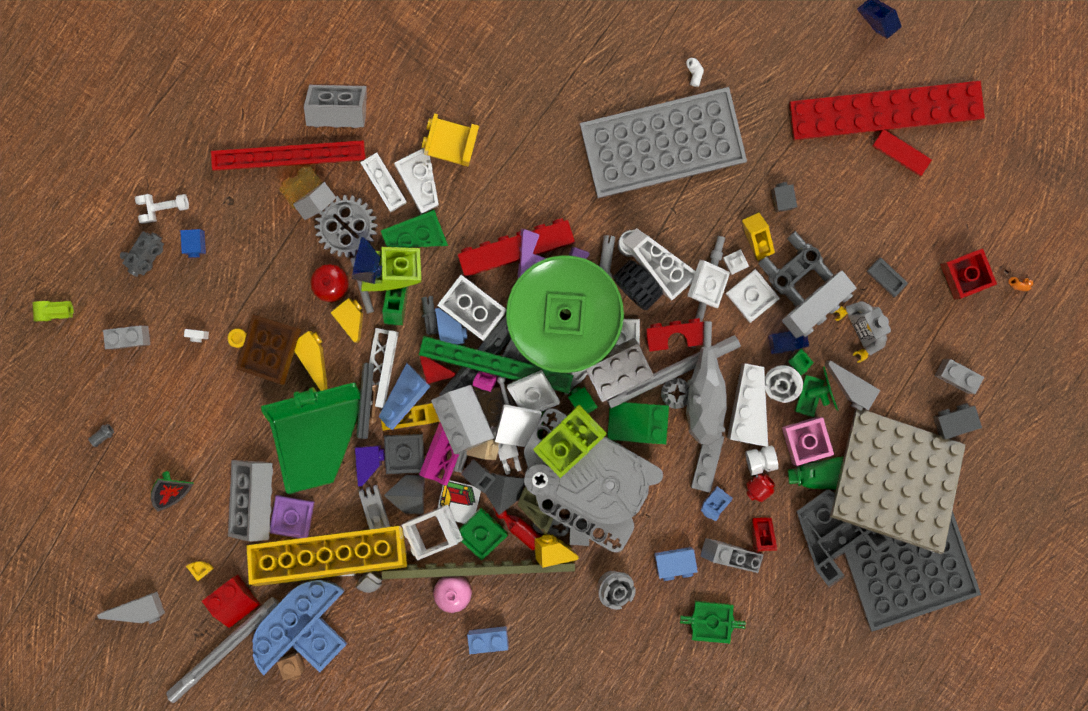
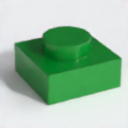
M802 348L788 361L800 376L806 373L814 363Z

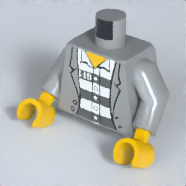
M861 301L848 305L846 308L840 306L835 311L840 314V316L835 318L836 321L849 314L848 317L863 347H866V350L861 349L853 353V356L857 354L861 356V360L857 361V363L866 360L868 354L872 355L885 347L887 334L891 332V329L888 325V318L883 315L879 307H872Z

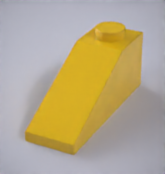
M308 331L298 338L295 353L320 391L326 390L328 387L323 347L320 344L322 340L317 333Z
M432 403L413 406L394 429L440 422ZM381 420L383 431H384V430H391V429L388 428V427L386 426V424Z

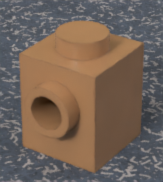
M299 652L281 657L277 662L283 681L299 679L306 669Z

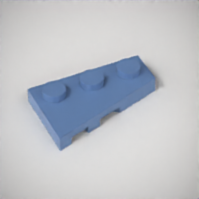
M406 363L379 415V418L392 430L431 387L408 363Z

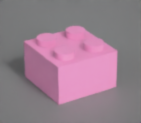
M815 417L782 427L792 464L798 466L834 455L823 417Z

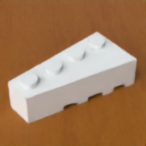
M636 228L622 241L640 266L659 284L663 294L670 300L677 297L692 283L696 271Z

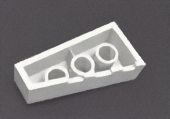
M745 363L741 364L727 436L730 440L768 447L764 367Z

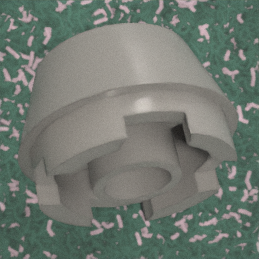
M608 571L600 577L597 584L600 601L611 609H622L621 606L625 605L628 601L631 602L635 596L636 589L633 580L626 573Z

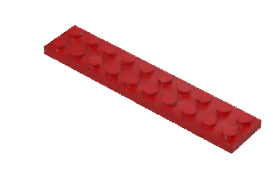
M981 80L789 102L793 141L985 119Z

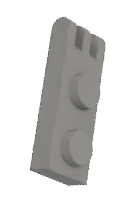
M378 485L373 486L374 494H372L371 488L367 487V496H365L363 489L358 490L369 529L390 527Z

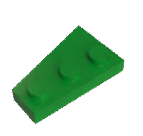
M435 210L381 230L387 247L448 246Z

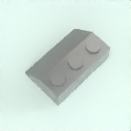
M309 85L304 104L306 126L364 127L367 87Z
M472 385L448 392L431 400L454 454H462L495 438Z

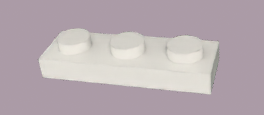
M378 153L360 162L390 212L407 203Z

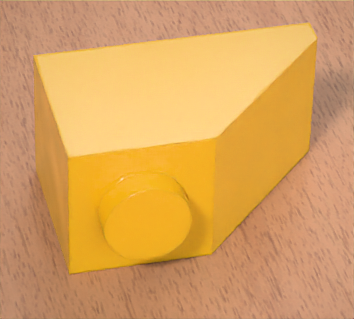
M757 213L743 219L745 235L757 261L774 254L775 251L769 226L761 214Z
M348 298L334 309L331 314L354 343H358L361 339L363 321L362 306L356 299L353 301Z
M543 535L540 538H535V556L542 568L578 560V555L573 549L554 535Z

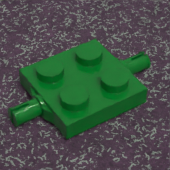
M695 601L692 616L680 615V624H691V639L694 641L730 644L734 628H746V621L734 620L733 604Z

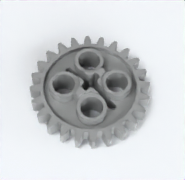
M346 195L343 196V200L336 196V202L332 201L330 206L325 208L324 212L321 211L319 213L322 217L315 218V220L320 222V225L315 226L316 229L320 230L316 236L322 237L319 243H326L324 246L326 250L331 247V254L338 251L337 254L341 257L344 252L345 256L349 258L350 252H352L353 256L356 257L357 250L363 251L362 247L364 246L370 248L367 242H374L371 235H377L373 228L378 227V225L372 223V221L377 218L370 216L374 211L372 209L366 210L369 206L367 203L361 205L362 199L359 198L355 202L354 196H351L350 200H348ZM349 208L350 215L343 218L341 214L343 209ZM335 214L342 221L349 224L348 226L359 235L358 239L348 230L344 229V226L334 218ZM359 221H363L365 225L361 231H357L355 228L356 223ZM336 222L337 229L330 232L328 229L329 224ZM345 235L351 236V242L348 245H344L342 242Z

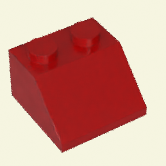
M238 574L202 600V603L211 615L228 628L232 627L260 605Z

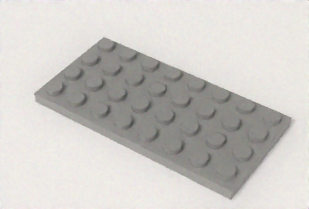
M729 87L580 123L597 198L747 162Z

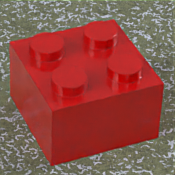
M983 248L940 264L954 300L962 299L997 285Z

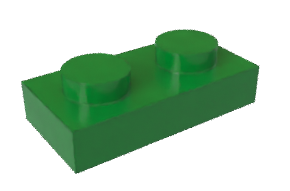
M808 375L804 376L803 389L798 397L794 412L814 417L820 396L809 398L808 391L823 387L825 380Z

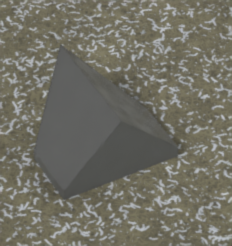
M492 473L496 480L487 489L485 494L498 515L520 499L523 492L524 478Z
M405 475L384 496L403 513L424 514L425 478L420 475Z

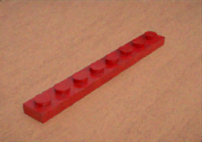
M364 140L211 151L213 171L354 162L366 159Z

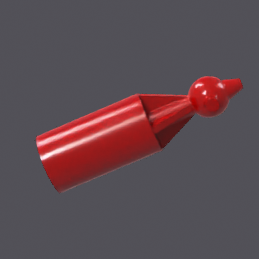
M493 507L497 518L504 519L508 530L533 551L535 549V538H540L542 535L520 517L508 515L506 510L498 515Z

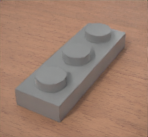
M723 436L710 445H701L691 488L706 492L711 491L724 440Z

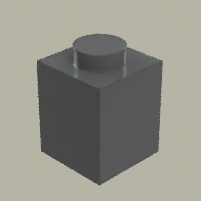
M787 182L776 184V187L771 190L775 213L797 208L793 184L787 185Z
M474 459L462 472V475L483 493L496 480V477Z

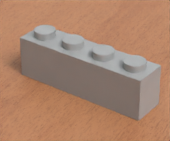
M840 271L820 286L782 321L796 338L802 335L806 337L814 331L812 327L815 324L820 325L827 319L826 315L829 312L832 314L840 308L838 305L840 302L848 301L853 296L851 293L856 287L846 274Z

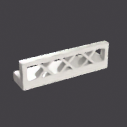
M378 328L375 329L369 363L376 365L373 372L378 369L381 373L380 382L377 383L379 388L375 406L383 408L387 399L399 332ZM379 333L388 334L387 344L383 347L378 341ZM382 350L384 361L378 365L375 361V355Z

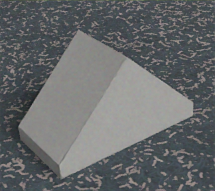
M323 182L293 205L303 219L306 220L320 213L336 197L327 184Z

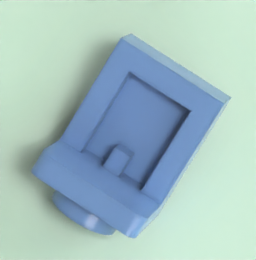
M717 486L703 502L701 511L707 518L717 521L720 513L732 501V497Z

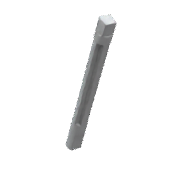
M734 335L711 347L715 349L716 357L718 358L741 347ZM700 352L654 373L653 378L608 399L609 406L613 408L694 369Z
M274 597L268 599L252 616L166 692L168 700L175 703L209 670L254 631L279 604V601Z

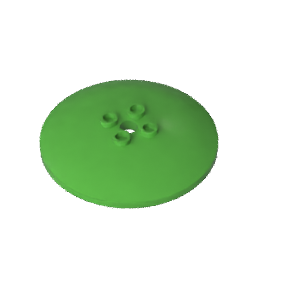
M555 256L532 265L516 281L508 299L506 318L510 336L517 349L526 359L545 370L571 373L592 367L610 353L621 334L624 309L622 298L615 282L601 267L589 260L576 256ZM564 309L571 312V317L568 320L560 318V312Z

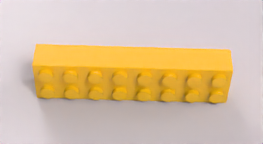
M400 526L247 545L249 585L253 586L407 567L403 528Z

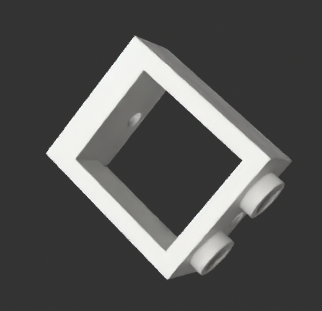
M448 504L402 524L403 534L408 539L411 545V552L417 560L454 546L463 540ZM437 516L447 541L426 549L415 524Z

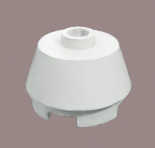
M776 366L765 376V390L771 399L787 403L795 400L802 392V378L792 367Z

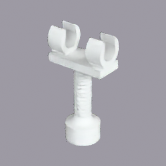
M146 194L135 197L136 204L147 205L148 214L138 216L139 223L141 224L156 222L155 211L175 207H178L179 210L189 209L188 198L185 194L177 195L176 200L155 204L153 203L152 195Z

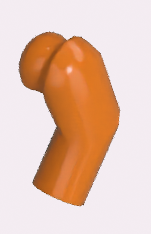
M1011 277L1008 281L1014 290L1025 292L1032 289L1031 286L1034 284L1028 278L1020 282L1018 278Z

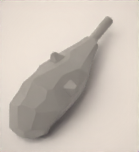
M704 321L703 347L700 350L692 379L688 380L690 388L686 409L689 433L699 444L707 445L720 439L722 432L725 431L723 423L727 409L725 381L719 369L715 349L711 347V321Z

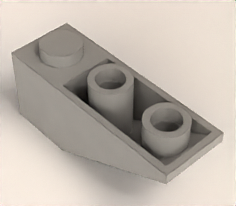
M705 538L700 555L714 563L756 573L759 572L763 559V554Z

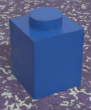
M200 229L180 230L182 254L188 255V258H200V254H206L205 231Z

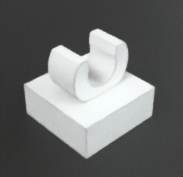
M741 249L723 258L731 275L749 267Z

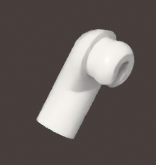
M689 58L686 61V66L692 74L690 85L699 87L704 72L703 67L697 59Z

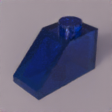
M867 0L857 8L872 29L886 39L902 27L897 11L879 0Z
M361 237L353 267L352 279L375 284L376 278L381 277L383 266L379 265L380 256L366 238Z
M791 331L768 335L771 354L809 347L808 336L804 337L802 335L796 338Z

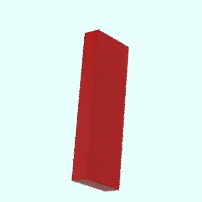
M886 130L880 132L872 147L920 177L932 161V159Z

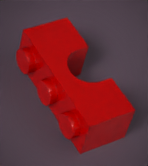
M700 318L689 319L687 324H681V321L669 322L670 326L662 327L661 323L650 324V328L646 329L649 352L669 349L668 339L674 333L683 334L687 339L688 347L703 345L704 321L700 322Z

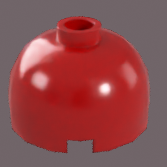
M332 264L322 265L311 276V290L322 301L337 302L348 292L349 277L339 266Z

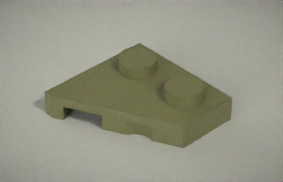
M525 486L517 505L547 535L553 518L540 510L536 495L530 493ZM546 499L542 502V506L545 509H550L553 506V502L550 499Z

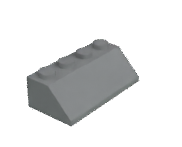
M232 460L228 537L245 541L269 540L272 463Z

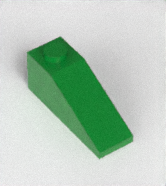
M408 287L386 290L383 306L384 324L403 326Z

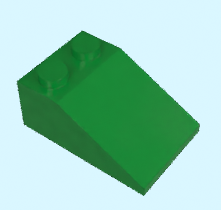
M623 402L613 408L610 407L607 438L610 440L666 445L669 406Z

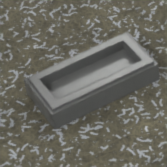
M881 257L866 271L893 298L908 284Z

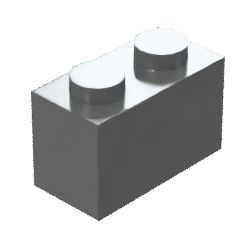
M964 403L957 405V409L952 411L950 409L938 411L939 415L933 416L938 435L942 439H949L982 428L976 407Z

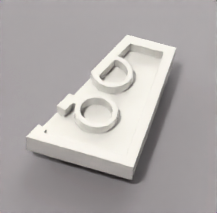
M424 148L394 163L421 215L439 205L430 156L424 155Z

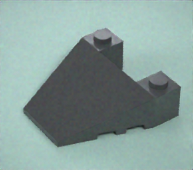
M827 489L799 509L797 514L816 571L830 588L845 577L834 562L835 559L864 539L876 554L891 545L893 541L888 536L830 517L835 493Z

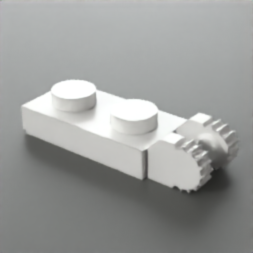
M491 427L492 433L495 437L497 427ZM499 443L498 454L500 461L502 460L505 474H510V467L506 459L512 457L514 458L515 468L517 471H521L517 446Z

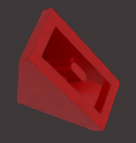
M420 357L428 384L452 378L457 374L428 357Z
M772 517L752 518L753 548L757 551H777Z

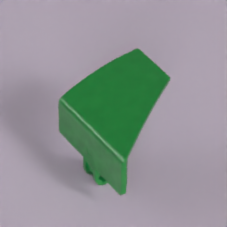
M355 383L318 392L312 387L308 391L294 392V398L261 406V411L271 426L287 494L334 483L358 419L360 390Z

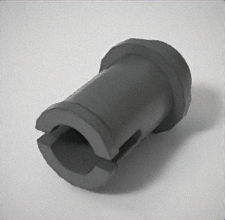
M109 424L102 425L101 429L90 436L88 440L94 447H97L107 438L113 437L114 430Z

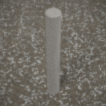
M358 257L351 258L350 261L366 313H372L374 309L368 291H361V267Z

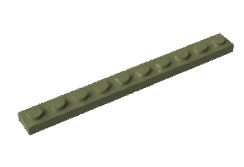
M531 559L521 560V563H513V560H504L502 564H494V561H484L482 565H475V562H464L463 565L457 566L456 563H444V566L429 563L425 564V567H417V564H408L406 568L383 570L382 579L575 571V562L570 561L544 568L538 562H532Z

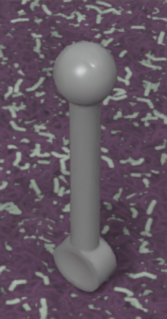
M499 376L497 382L500 384L505 405H509L504 387L505 379Z

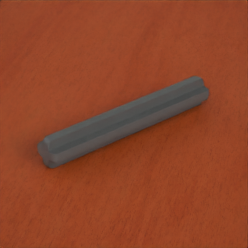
M363 363L357 426V438L360 439L368 438L374 364Z

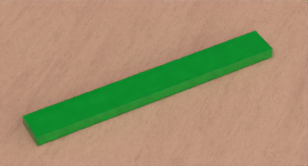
M423 336L419 351L420 356L514 380H520L542 370L553 390L568 394L574 376L570 373L552 372L535 364Z

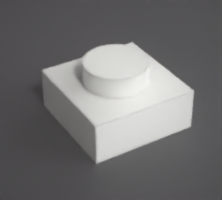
M185 329L184 337H190L192 342H202V339H208L209 335L207 331Z

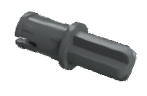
M429 296L428 303L427 297L421 298L424 313L422 317L425 321L427 335L437 334L433 296Z

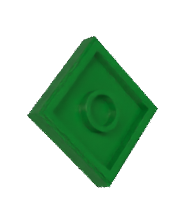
M482 508L459 528L463 538L461 542L480 560H483L509 534Z

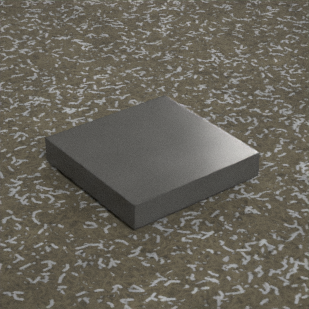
M423 434L384 436L386 474L418 473L421 471L424 463Z

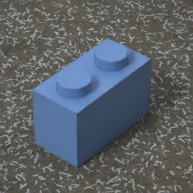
M692 547L654 553L659 579L663 578V581L675 579L674 576L682 575L683 578L694 576L693 573L698 572L695 553Z
M507 626L469 630L467 635L469 654L505 651L509 647Z

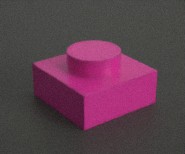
M478 371L473 381V386L491 392L498 375Z

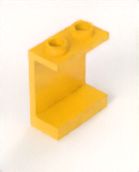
M434 113L433 119L429 118L426 130H430L428 137L424 136L421 147L425 149L424 155L468 167L479 126L472 124L470 128L438 119V114Z

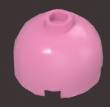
M448 576L438 580L434 587L433 595L440 609L445 612L455 613L466 608L470 602L472 590L466 578L462 576Z

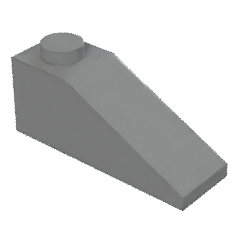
M826 361L825 366L847 400L852 402L851 406L860 411L862 409L869 410L880 390L832 361Z
M154 592L106 610L97 616L99 619L134 623L148 621L151 624L160 620V616L165 611L158 592Z

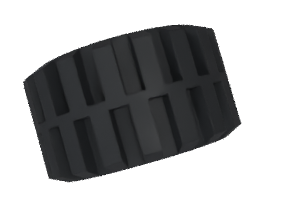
M629 260L613 276L619 288L643 310L647 311L663 295L659 284L635 261Z

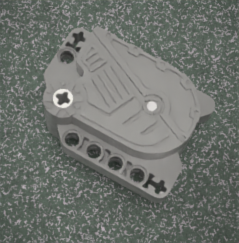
M547 409L524 449L528 466L524 477L527 490L536 495L539 508L543 513L608 550L620 552L634 530L632 517L640 511L645 499H647L649 486L658 484L663 479L662 470L615 441L604 437L560 478L533 450L543 440L538 438L537 431L545 429L548 434L552 431L547 426L541 425L543 421L545 423L548 422V413H556L555 417L557 420H552L550 426H553L552 430L568 416L557 409ZM544 475L543 479L537 480V476ZM550 499L553 502V506L550 509H545L542 506L544 500ZM562 509H568L570 516L568 518H561L559 512ZM578 519H585L587 525L584 528H579L576 525ZM596 528H601L604 530V534L602 537L597 538L593 535V531ZM608 533H611V534H609V538H611V539H613V540H616L617 538H619L618 541H619L620 545H617V544H616V545L613 547V546H612V545H613L612 542H611L610 540L606 539Z

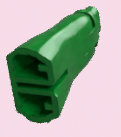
M844 456L806 463L800 466V468L796 466V469H788L789 484H797L798 486L802 484L803 487L812 489L836 490Z

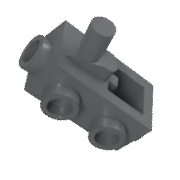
M143 231L129 253H120V258L124 260L122 264L128 268L127 271L137 277L139 274L145 275L147 271L152 269L156 256L163 252L164 243L161 241L162 237L154 232L149 234Z

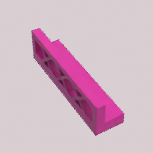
M441 422L438 425L419 475L447 486L459 454H454ZM451 450L452 456L447 461V453ZM444 468L445 474L443 476V479H441L438 476L441 469Z

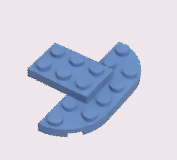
M311 580L294 588L260 623L255 631L252 641L253 658L260 672L265 675L292 646L314 668L321 672L347 645V642L320 617L345 590L339 585L326 580Z

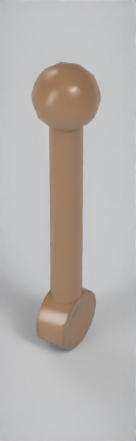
M378 384L372 386V390L374 391L372 402L371 417L369 419V423L374 424L376 422L375 404L379 388Z

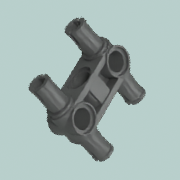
M795 231L787 238L798 251L795 257L781 269H777L767 256L758 264L769 276L768 279L772 287L778 290L780 294H785L794 306L797 307L805 300L794 288V284L813 269L824 282L834 274L823 263V257L820 255L819 250L806 243ZM808 251L814 254V260L812 262L808 261L806 258V253ZM779 276L785 279L786 283L783 287L777 284Z

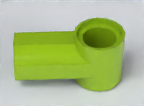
M71 301L32 302L33 321H52V319L73 317L74 308Z

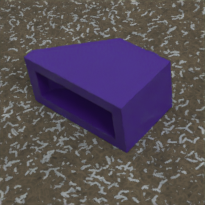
M381 445L355 448L358 487L365 485L382 465V461L385 460L384 449H381Z

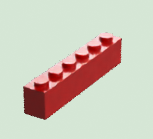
M561 218L552 221L553 225L545 226V224L535 226V230L531 232L539 234V238L533 254L539 255L575 244L569 221H564ZM521 231L516 232V236L511 238L508 235L500 237L498 242L492 244L490 241L483 242L476 249H472V247L462 249L458 257L464 276L469 277L520 261Z

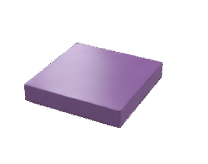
M276 495L270 533L298 539L308 538L315 502Z

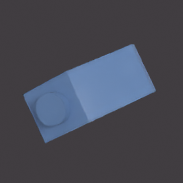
M436 308L440 340L457 345L465 344V339H468L466 328H463L462 324L443 310Z

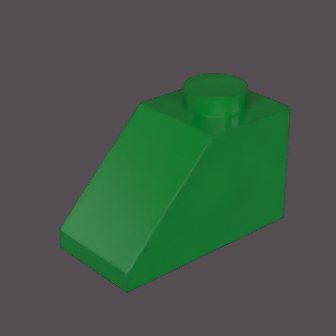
M578 386L570 391L571 395L568 398L575 408L580 405L587 413L598 408L585 387L580 388Z

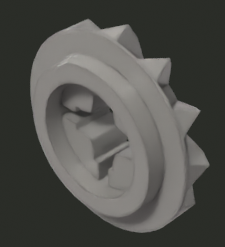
M673 378L663 385L661 390L662 400L666 405L674 409L685 407L688 401L690 386L683 379ZM676 385H678L680 392L685 393V395L678 396L677 402L674 395L668 394V392L675 391Z

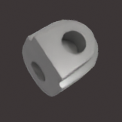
M378 571L365 572L355 587L365 593L374 592L382 585V575Z

